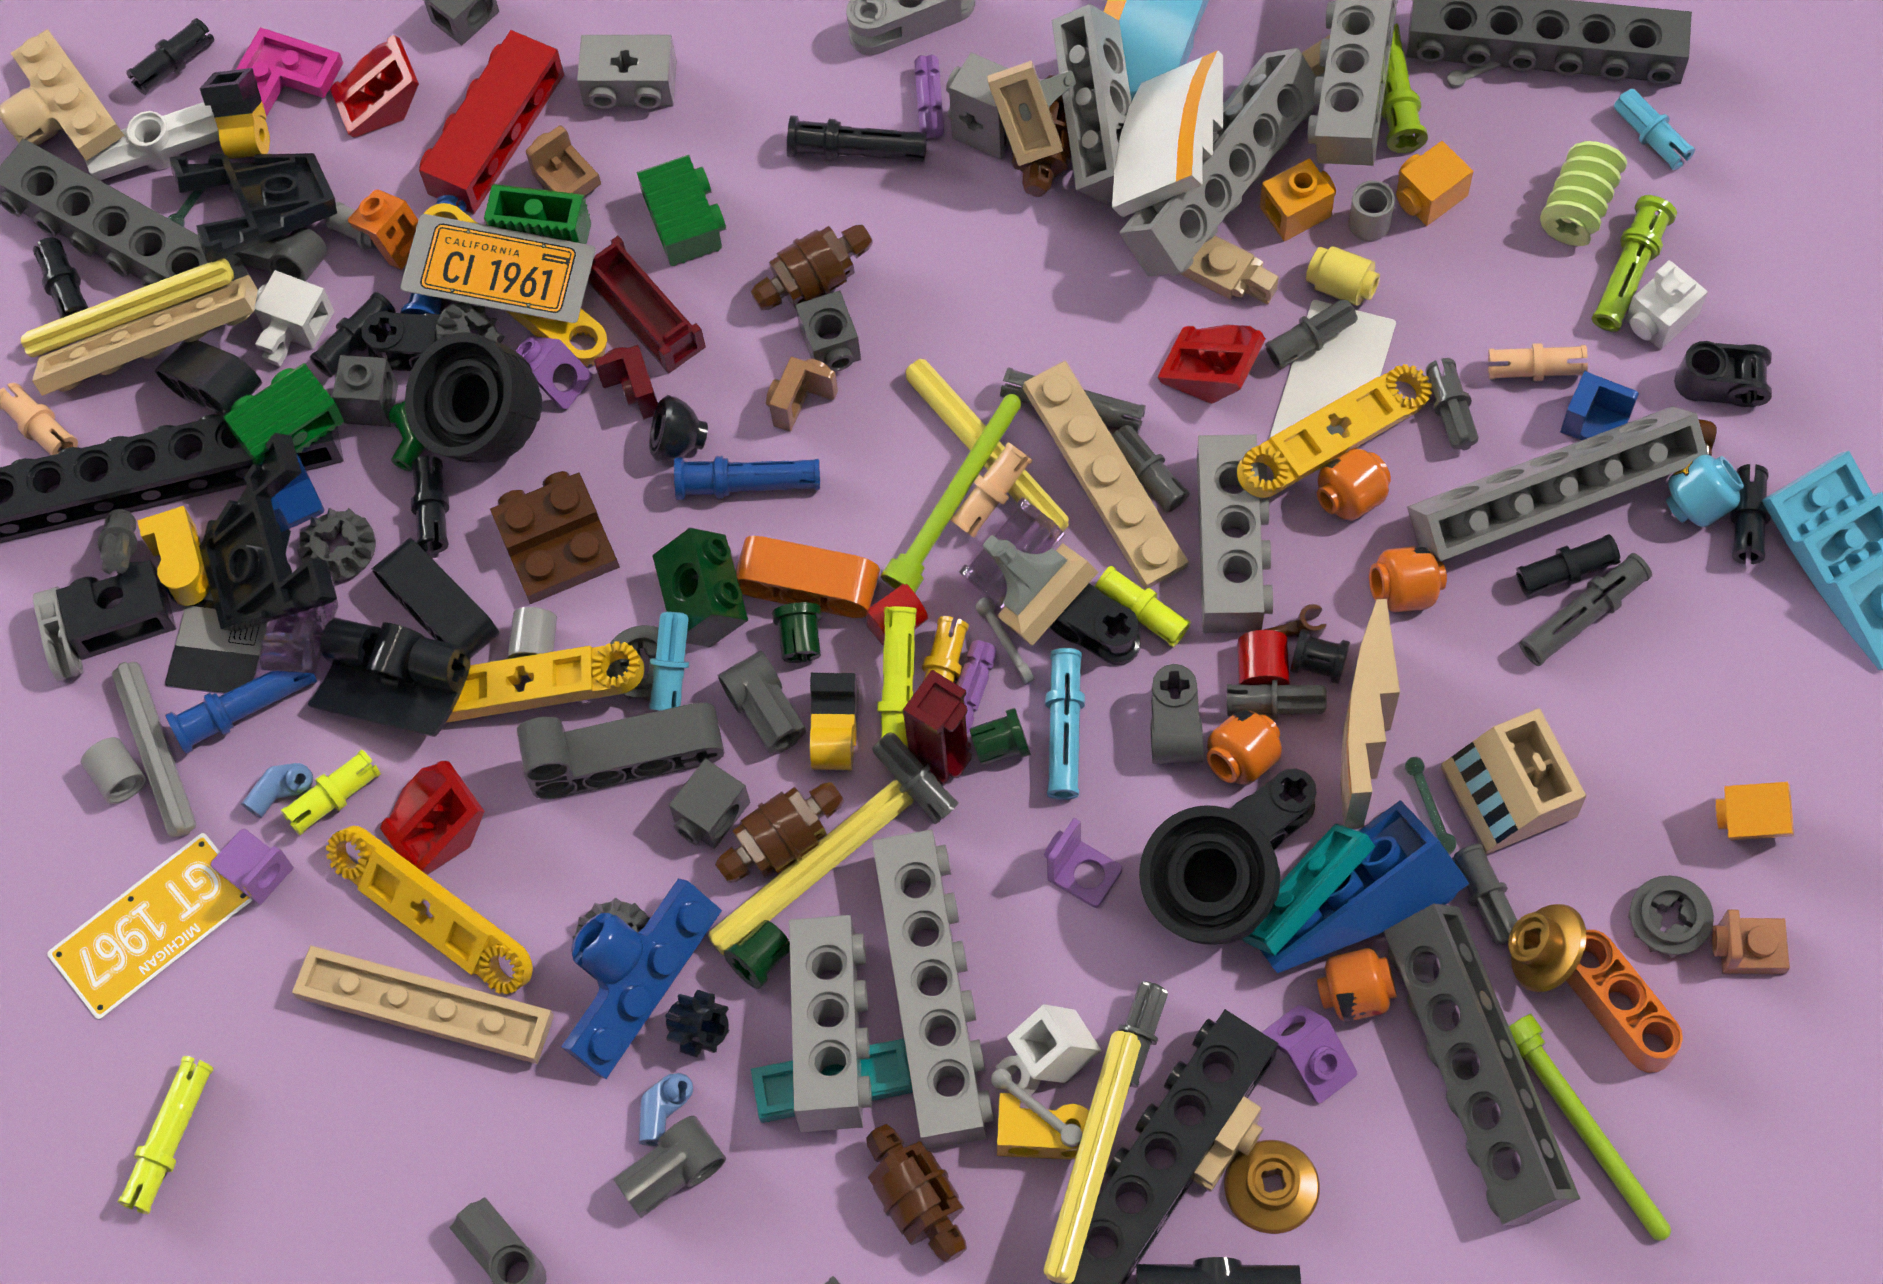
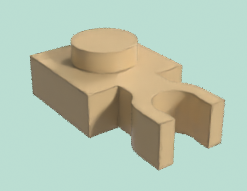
M1245 1096L1242 1098L1216 1137L1214 1145L1194 1172L1196 1175L1193 1179L1194 1182L1212 1192L1225 1169L1232 1163L1238 1152L1240 1151L1245 1155L1250 1153L1264 1128L1258 1125L1262 1107Z

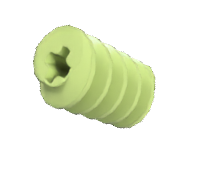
M1596 141L1577 143L1569 149L1566 162L1561 167L1560 176L1556 178L1553 191L1549 194L1546 206L1543 208L1540 216L1541 226L1549 236L1568 245L1584 246L1590 243V234L1599 231L1602 223L1600 218L1606 215L1607 203L1612 201L1615 193L1614 188L1619 185L1621 180L1620 174L1625 171L1628 163L1625 156L1618 149Z

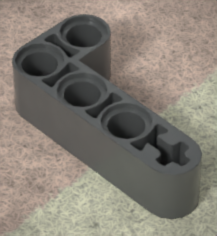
M693 703L566 732L562 722L555 717L533 718L521 723L517 727L525 779L533 795L540 799L561 798L699 767L705 758L714 763L720 760L725 753L716 709L709 703Z

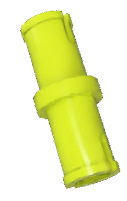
M1109 566L1095 584V587L1102 594L1131 609L1135 613L1138 622L1168 642V645L1173 648L1180 642L1190 627L1191 621L1184 619L1156 599L1158 593L1151 588L1142 589L1118 572L1113 566Z
M361 749L356 756L329 776L322 774L315 779L317 785L280 811L286 820L289 819L291 821L289 823L299 835H302L306 829L334 808L338 811L347 805L346 799L375 777H379L381 773L376 765L372 766L370 764L372 759Z

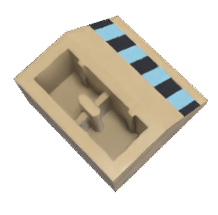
M1540 708L1493 726L1443 762L1440 767L1479 844L1483 845L1486 855L1577 818L1586 799V794Z

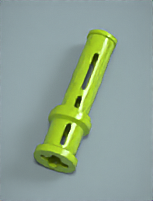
M1396 23L1394 24L1381 116L1387 120L1389 132L1386 136L1388 148L1396 153H1408L1423 147L1427 143L1428 134L1427 129L1420 123L1418 114L1422 107L1420 96L1410 87L1399 24Z
M1644 195L1638 198L1635 204L1637 214L1630 228H1627L1622 233L1620 242L1623 251L1609 279L1597 310L1591 318L1592 322L1603 330L1616 332L1621 328L1623 318L1637 291L1649 260H1653L1660 255L1663 247L1661 238L1666 227L1675 221L1677 216L1676 208L1661 197Z

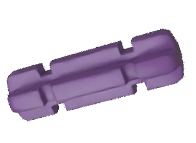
M932 54L928 56L920 55L914 61L920 132H927V139H938L944 134L939 59Z
M975 640L971 643L967 654V663L963 665L957 685L967 692L964 697V704L968 708V712L965 715L967 734L970 732L969 728H971L975 718L973 717L974 712L978 710L989 679L988 670H992L997 657L996 647L991 643L981 640Z

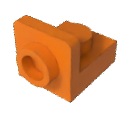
M375 189L360 203L359 207L348 218V222L352 228L370 237L390 266L402 270L407 264L418 218L405 200Z

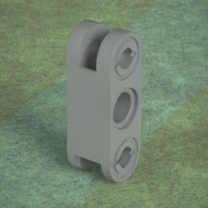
M850 0L846 9L850 43L856 51L862 54L875 55L963 21L974 11L975 0Z

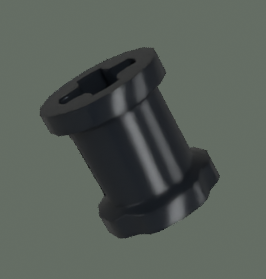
M1301 629L1290 671L1298 673L1301 669L1328 676L1332 683L1339 684L1350 642L1342 640L1338 644L1311 637L1308 630Z

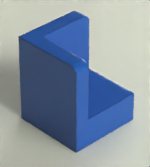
M1584 371L1566 411L1560 432L1582 441L1628 423L1639 393L1636 390Z
M298 455L297 458L302 473L271 498L275 518L281 532L310 520L311 516L317 517L325 511Z

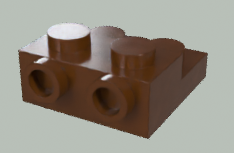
M566 471L553 473L544 479L543 487L527 494L523 490L509 491L498 499L497 506L490 508L530 604L620 568L580 472L571 476Z

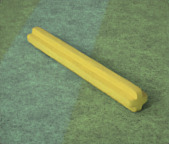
M225 258L200 265L29 330L22 335L21 344L26 354L35 358L228 285L234 279V272L229 261Z
M921 358L907 367L905 371L906 380L971 451L985 429V424L927 360ZM1000 441L984 465L987 470H989L1005 449ZM1024 470L1008 493L1048 537L1055 538L1069 526L1068 516L1033 477Z
M897 779L893 780L818 842V846L801 857V861H795L710 930L708 937L716 950L724 955V951L731 944L739 945L764 920L770 921L910 806L914 799L906 791L901 793L899 788L902 784Z
M1115 1031L1111 1035L1043 1269L1047 1279L1056 1283L1071 1284L1076 1276L1141 1047L1137 1035L1130 1032Z

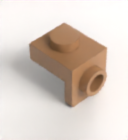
M559 125L549 133H543L538 136L525 151L532 175L546 190L584 194L585 196L601 185L599 174L571 145L568 132L562 125Z
M791 356L781 379H774L767 393L766 405L770 407L773 426L791 432L808 393L834 400L838 393L835 371L831 370L821 361L815 359L804 361Z

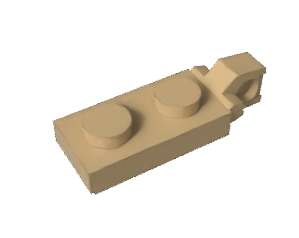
M1217 236L1203 244L1193 257V264L1181 273V275L1228 299H1231L1232 296L1242 298L1246 293L1269 304L1278 289L1279 276L1263 268V261Z

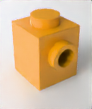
M1440 141L1421 156L1415 154L1403 163L1398 172L1399 179L1396 197L1406 213L1411 216L1416 215L1428 226L1468 196L1474 171L1446 143Z
M1309 158L1262 183L1260 209L1285 242L1332 217L1336 188L1328 173L1325 171L1320 172Z
M1789 782L1724 786L1725 798L1716 799L1718 830L1728 829V838L1731 841L1794 837Z

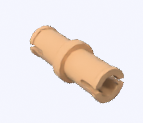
M1532 343L1531 348H1489L1488 362L1508 361L1507 366H1488L1489 380L1495 378L1532 377L1533 382L1543 381L1544 376H1582L1584 371L1588 372V363H1567V360L1588 358L1587 346L1543 348L1542 343Z
M7 384L8 388L15 394L14 397L4 387L0 389V409L4 410L18 424L19 432L26 439L35 440L50 455L58 454L60 452L58 450L59 447L65 449L78 446V440L55 420L54 412L47 405L38 404L19 384Z
M1010 442L1005 445V449L984 476L980 474L974 480L977 486L950 519L974 538L999 503L1003 505L1009 499L1006 493L1028 464H1031L1033 461Z

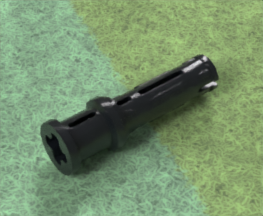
M790 115L787 131L788 157H795L797 153L824 155L826 160L838 159L839 155H857L925 162L927 132H905L841 126V122L829 118L827 123L799 121L798 116Z

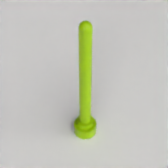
M1009 394L1004 397L906 554L900 553L897 559H890L880 577L893 589L898 588L902 584H908L913 592L916 593L924 580L921 575L925 570L922 565L1019 411L1021 400L1017 395Z
M1528 1014L1511 1024L1509 1028L1522 1059H1525L1651 1237L1658 1241L1666 1240L1671 1234L1669 1223L1542 1046L1546 1042L1541 1037V1034L1544 1030L1532 1014Z

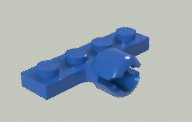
M678 878L645 927L638 933L617 915L610 913H600L586 922L573 941L571 947L572 957L578 966L597 980L599 990L597 996L561 1047L596 1076L607 1079L722 910L689 881Z

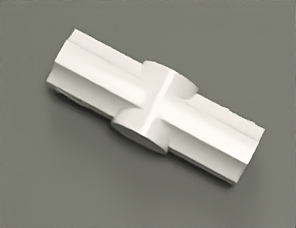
M203 102L164 116L153 111L141 112L129 121L127 128L121 130L125 135L124 137L89 160H85L90 175L98 180H103L145 165L155 170L166 169L171 166L169 157L180 156L181 153L219 141V130L211 106H205Z

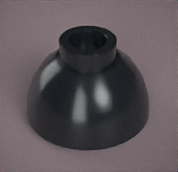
M666 395L659 401L654 412L649 439L651 455L656 461H672L675 457L685 456L693 448L703 449L707 438V422L699 420L694 410L686 402L677 397Z

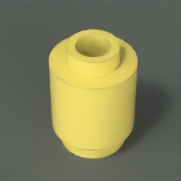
M1321 246L1318 247L1306 273V282L1314 284L1316 291L1340 300H1348L1356 306L1360 305L1363 299H1372L1380 280V274L1375 272L1374 261L1331 246L1329 249Z

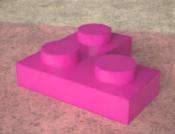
M260 27L236 70L253 68L267 117L284 86L325 98L344 62L339 52Z

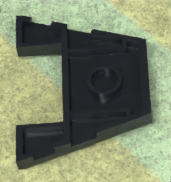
M314 153L255 154V162L230 163L227 155H210V163L188 164L187 156L169 157L172 175L180 193L228 185L241 214V217L196 225L199 243L207 263L223 259L337 214L335 197Z
M275 433L271 436L266 444L267 448L271 451L262 465L253 464L244 477L247 487L239 500L228 501L199 545L220 629L237 632L326 605L337 599L326 560L310 558L292 573L291 566L286 558L280 536V526L275 518L271 498L302 473L290 435Z

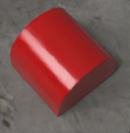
M902 584L868 608L867 627L883 646L885 638V607L916 608L915 629L929 619L923 604L908 584Z
M1255 630L1247 632L1238 638L1239 685L1272 684V680H1277L1278 685H1290L1288 640L1284 633L1275 630Z

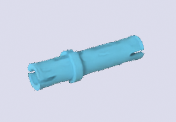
M1059 648L1051 651V691H1048L1045 697L1046 707L1050 709L1049 786L1047 796L1059 800H1070L1079 797L1080 709L1085 707V694L1080 691L1082 652L1072 648ZM1065 684H1066V702H1065L1066 715L1064 714ZM1064 733H1065V765L1063 764Z

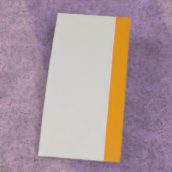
M1218 50L1140 84L1129 106L1122 128L1114 169L1112 208L1120 216L1125 217L1203 185V160L1213 157V133L1223 129V55Z

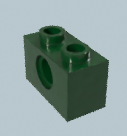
M689 527L652 555L666 612H679L688 616L687 644L711 647L748 621L742 592L731 557V550L725 534Z

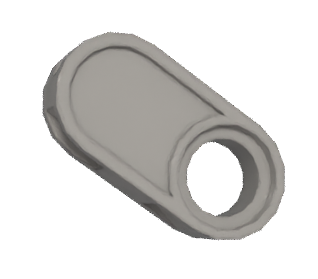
M57 586L34 593L33 603L46 660L54 678L59 682L83 674V664L80 655L68 641L56 590L60 589Z

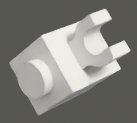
M1668 260L1656 271L1655 277L1633 296L1625 320L1630 324L1638 337L1651 341L1661 350L1699 316L1708 291Z
M276 270L273 272L268 283L259 288L254 312L264 331L260 334L255 345L258 349L265 351L262 355L263 361L280 367L286 358L291 341L314 349L335 312L324 288Z
M1043 1004L1007 1036L1018 1055L1004 1058L995 1067L1008 1070L1011 1076L1020 1069L1021 1080L1017 1085L1026 1093L1032 1095L1038 1088L1040 1080L1066 1083L1102 1050L1075 1009Z

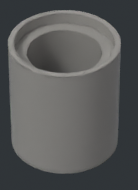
M1366 181L1358 185L1354 190L1348 223L1351 232L1357 238L1364 241H1376L1388 233L1395 203L1394 193L1388 185L1380 181ZM1374 209L1377 210L1379 213H1369L1364 210Z
M537 607L516 609L513 612L508 659L553 652L557 616L549 610Z
M111 737L97 742L81 758L82 766L109 804H118L130 799L146 783V777L119 738Z

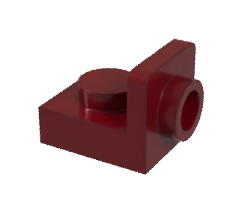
M639 345L629 348H614L604 356L594 359L603 388L621 384L628 405L638 403L643 420L654 416L658 402Z

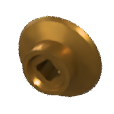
M1565 904L1548 905L1521 917L1513 926L1508 939L1511 965L1518 982L1524 988L1533 992H1546L1564 983L1573 974L1583 956L1586 945V927L1579 912Z
M1262 1140L1257 1141L1248 1155L1240 1151L1227 1168L1224 1190L1230 1209L1243 1224L1262 1233L1280 1234L1296 1229L1312 1215L1319 1200L1320 1182L1312 1161L1299 1148L1284 1141ZM1274 1174L1279 1175L1283 1190L1267 1192L1262 1177L1266 1178L1274 1176Z

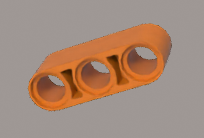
M748 536L744 540L735 572L741 592L746 596L782 604L815 603L821 607V612L849 618H864L867 616L868 608H870L880 568L873 561L852 554L763 536Z
M1586 930L1584 951L1595 955L1600 966L1597 968H1587L1579 963L1566 982L1637 1069L1647 1073H1656L1664 1070L1679 1051L1683 1041L1682 1030L1678 1022L1612 940L1600 931ZM1612 992L1625 994L1630 998L1633 1008L1630 1010L1616 1008L1611 1003L1609 994ZM1655 1034L1659 1036L1666 1045V1051H1651L1645 1046L1642 1035Z

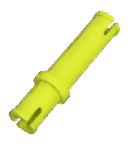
M892 606L884 608L882 701L877 702V712L881 713V738L888 733H895L908 748L903 708L913 696L914 634L917 609L913 607Z
M189 1056L182 1057L179 1069L144 1146H138L134 1154L137 1162L122 1196L117 1201L120 1205L130 1210H133L135 1206L138 1208L137 1212L150 1214L151 1206L166 1172H172L175 1167L176 1160L173 1156L208 1077L213 1072L214 1068L201 1060L196 1065L194 1064L195 1058Z

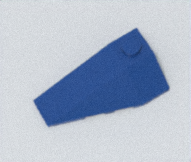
M1399 800L1359 831L1367 834L1375 845V848L1275 956L1265 951H1260L1274 970L1280 973L1383 933L1389 927L1432 904L1446 905L1455 898L1459 891L1470 883L1441 842Z

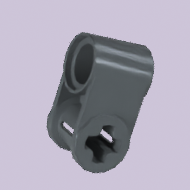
M1166 665L1157 671L1152 683V763L1203 762L1202 719L1199 717L1196 677L1190 669L1183 665ZM1178 688L1180 698L1170 699L1168 689Z

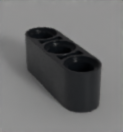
M199 340L193 342L183 341L155 369V373L160 380L179 397L221 416L229 413L232 405L239 398L252 395L262 385L260 377L239 357Z
M406 539L371 568L383 587L435 640L466 647L469 650L470 658L500 634L489 616L413 539Z

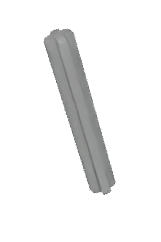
M137 662L120 663L118 668L113 670L112 676L167 834L171 837L187 836L190 834V831L196 828V821L142 668Z

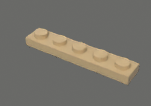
M246 275L231 281L230 284L41 356L38 359L32 382L42 396L56 390L65 392L78 386L82 380L96 374H112L125 363L137 358L149 359L162 353L166 347L180 341H196L213 328L224 324L230 326L239 324L254 313L258 289L250 275Z
M1066 360L1025 381L1023 384L1024 392L1144 590L1187 568L1189 561Z
M312 945L308 949L292 991L293 995L300 1000L534 1064L539 1062L554 1018L552 1011Z

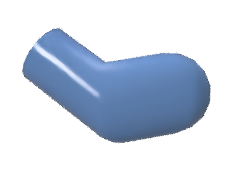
M301 763L269 767L241 805L255 816L262 818L277 798L306 793L313 784V774L307 766Z
M682 1073L669 1074L643 1094L640 1108L639 1144L658 1146V1140L666 1130V1118L682 1107L693 1094V1083L687 1075Z

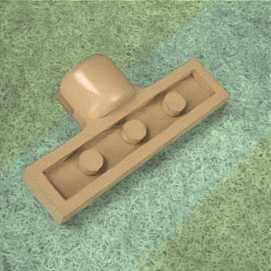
M48 29L35 37L29 38L22 46L10 53L30 81V88L22 89L0 104V119L18 143L24 138L40 146L62 129L87 161L125 136Z

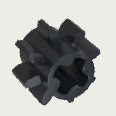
M697 990L694 997L679 994L677 996L678 1001L671 1006L665 1015L666 1026L669 1031L666 1037L667 1041L679 1044L681 1053L693 1057H698L701 1049L712 1053L717 1052V1046L723 1042L729 1033V1022L726 1016L729 1010L728 1006L715 1003V994Z

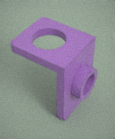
M528 336L515 350L531 366L539 387L561 409H568L592 379V373L560 339ZM561 364L569 365L574 373L573 383L565 391H559L553 383V373Z
M1076 818L1072 819L1064 833L1059 830L1054 835L1044 854V857L1047 858L1048 881L1094 908H1098L1122 873L1121 864L1081 841V821ZM1085 862L1098 864L1104 872V879L1101 884L1094 888L1080 886L1074 878V872L1080 864Z
M241 829L211 862V866L216 872L259 906L294 868L281 849L277 846L268 847L246 829Z
M1303 1005L1295 1006L1262 1032L1278 1042L1277 1049L1288 1055L1312 1099L1318 1103L1324 1102L1357 1076V1070L1329 1020ZM1298 1022H1305L1304 1026L1297 1032L1281 1036L1289 1026Z

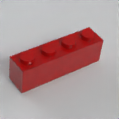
M513 30L509 31L502 44H497L493 48L488 65L479 79L475 78L470 83L465 100L457 112L452 113L447 118L442 135L434 147L429 148L421 159L419 172L428 195L435 198L443 195L458 197L456 207L459 201L463 200L466 204V211L472 214L476 213L491 190L492 185L496 182L562 80L564 71L558 49Z

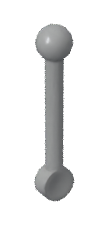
M1489 62L1484 66H1476L1464 72L1453 70L1448 74L1447 82L1453 88H1460L1465 84L1466 80L1492 70L1501 64Z
M986 597L979 599L976 604L977 613L987 618L1015 665L1020 679L1024 684L1033 681L1034 677L1029 666L1022 660L994 613V602Z
M997 1069L993 1072L991 1082L994 1087L1009 1091L1061 1134V1141L1065 1146L1076 1147L1080 1144L1082 1131L1077 1125H1066L1015 1084L1008 1070Z

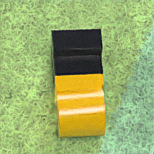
M253 68L214 72L199 89L205 106H211L219 130L220 145L224 154L229 159L254 157L255 154H267L270 147V135L266 123L267 117Z
M811 672V769L852 770L854 746H856L859 697L856 674Z

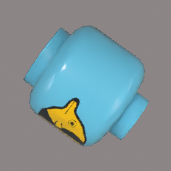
M1701 455L1693 460L1685 469L1671 475L1668 480L1671 496L1666 498V503L1680 522L1684 523L1689 519L1697 526L1707 527L1738 506L1740 502L1739 490L1744 485L1736 470L1723 456H1719L1716 459L1710 455Z

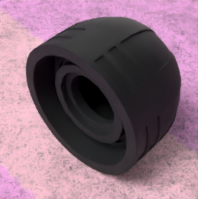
M461 332L450 334L437 340L416 361L406 386L405 410L413 434L430 451L462 462H498L518 452L532 435L537 422L540 420L542 395L531 366L519 353L502 343L484 336Z
M1204 805L1179 811L1157 827L1143 850L1139 879L1145 903L1160 924L1188 941L1205 945L1229 944L1245 938L1253 933L1254 929L1264 921L1271 911L1274 902L1277 901L1280 888V868L1271 843L1252 821L1231 809Z

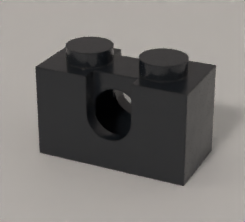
M151 560L129 562L126 572L123 574L117 572L116 576L101 581L95 577H83L73 581L70 586L56 590L68 641L83 660L177 629L167 591L157 576V569ZM122 598L117 606L106 609L113 600Z

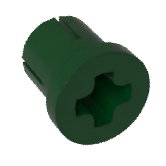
M808 602L791 603L777 607L772 611L773 623L779 628L782 660L788 663L807 662V660L818 659L821 656L818 621L821 620L822 614L821 607L818 604Z
M1016 708L1006 710L1007 716L969 728L982 766L1019 753L1021 758L1031 755Z
M764 920L739 945L731 944L724 951V957L742 980L750 986L760 989L768 981L767 974L790 952V941L775 924Z

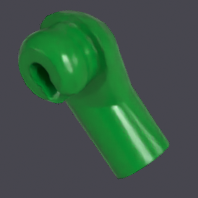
M404 401L395 404L389 412L390 423H396L395 426L399 429L403 438L391 461L400 469L410 472L412 471V461L421 456L425 447L418 441L409 426Z

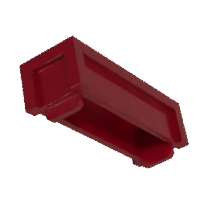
M617 235L610 240L611 245L594 256L588 283L669 374L706 348L702 329L697 323L692 325L626 252L623 240Z
M931 670L903 708L908 749L923 766L926 763L932 766L929 771L944 786L949 776L958 778L972 759V754L969 752L971 743L968 742L965 717L968 708L964 704V697L967 692L959 685Z

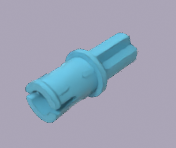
M1630 89L1624 92L1615 102L1614 109L1640 135L1639 141L1641 144L1648 143L1670 165L1669 167L1672 170H1677L1683 166V163L1680 161L1681 157L1673 149L1686 161L1695 153L1696 149L1668 123L1670 120L1668 115H1660L1636 90Z
M667 611L660 615L656 658H650V664L654 665L649 709L660 711L681 706L684 668H689V662L684 661L688 629V616L684 613Z

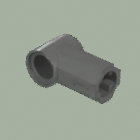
M299 228L292 231L290 235H281L233 255L241 258L244 266L269 271L271 275L276 270L306 282L327 256V247L317 233L307 228Z
M761 650L718 674V679L730 702L738 713L744 712L769 754L789 749L797 744L798 740L806 734L805 726L781 690L783 687L776 671Z
M696 1116L686 1117L674 1124L660 1137L658 1146L613 1179L640 1218L647 1215L686 1185L693 1187L702 1183L716 1173L725 1163V1155Z
M484 1197L477 1202L470 1203L457 1214L454 1223L449 1227L450 1230L490 1276L494 1284L546 1283V1270L542 1262L524 1244L487 1198ZM527 1262L529 1269L526 1276L519 1282L508 1283L506 1277L509 1269L516 1263Z

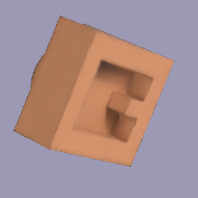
M1728 909L1719 924L1714 925L1712 930V951L1715 957H1721L1722 974H1786L1790 969L1785 918H1740L1738 909Z

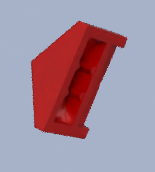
M395 35L389 36L387 38L388 41L373 48L356 63L341 83L336 81L330 88L347 133L352 137L403 121L406 117L419 82L400 38Z
M1226 324L1196 329L1195 326H1185L1176 339L1157 378L1164 385L1213 404L1241 390L1266 338L1260 330H1255L1251 326Z
M439 761L435 765L421 768L413 779L406 784L398 797L390 817H386L383 820L380 829L399 855L428 875L471 847L485 811L449 761Z

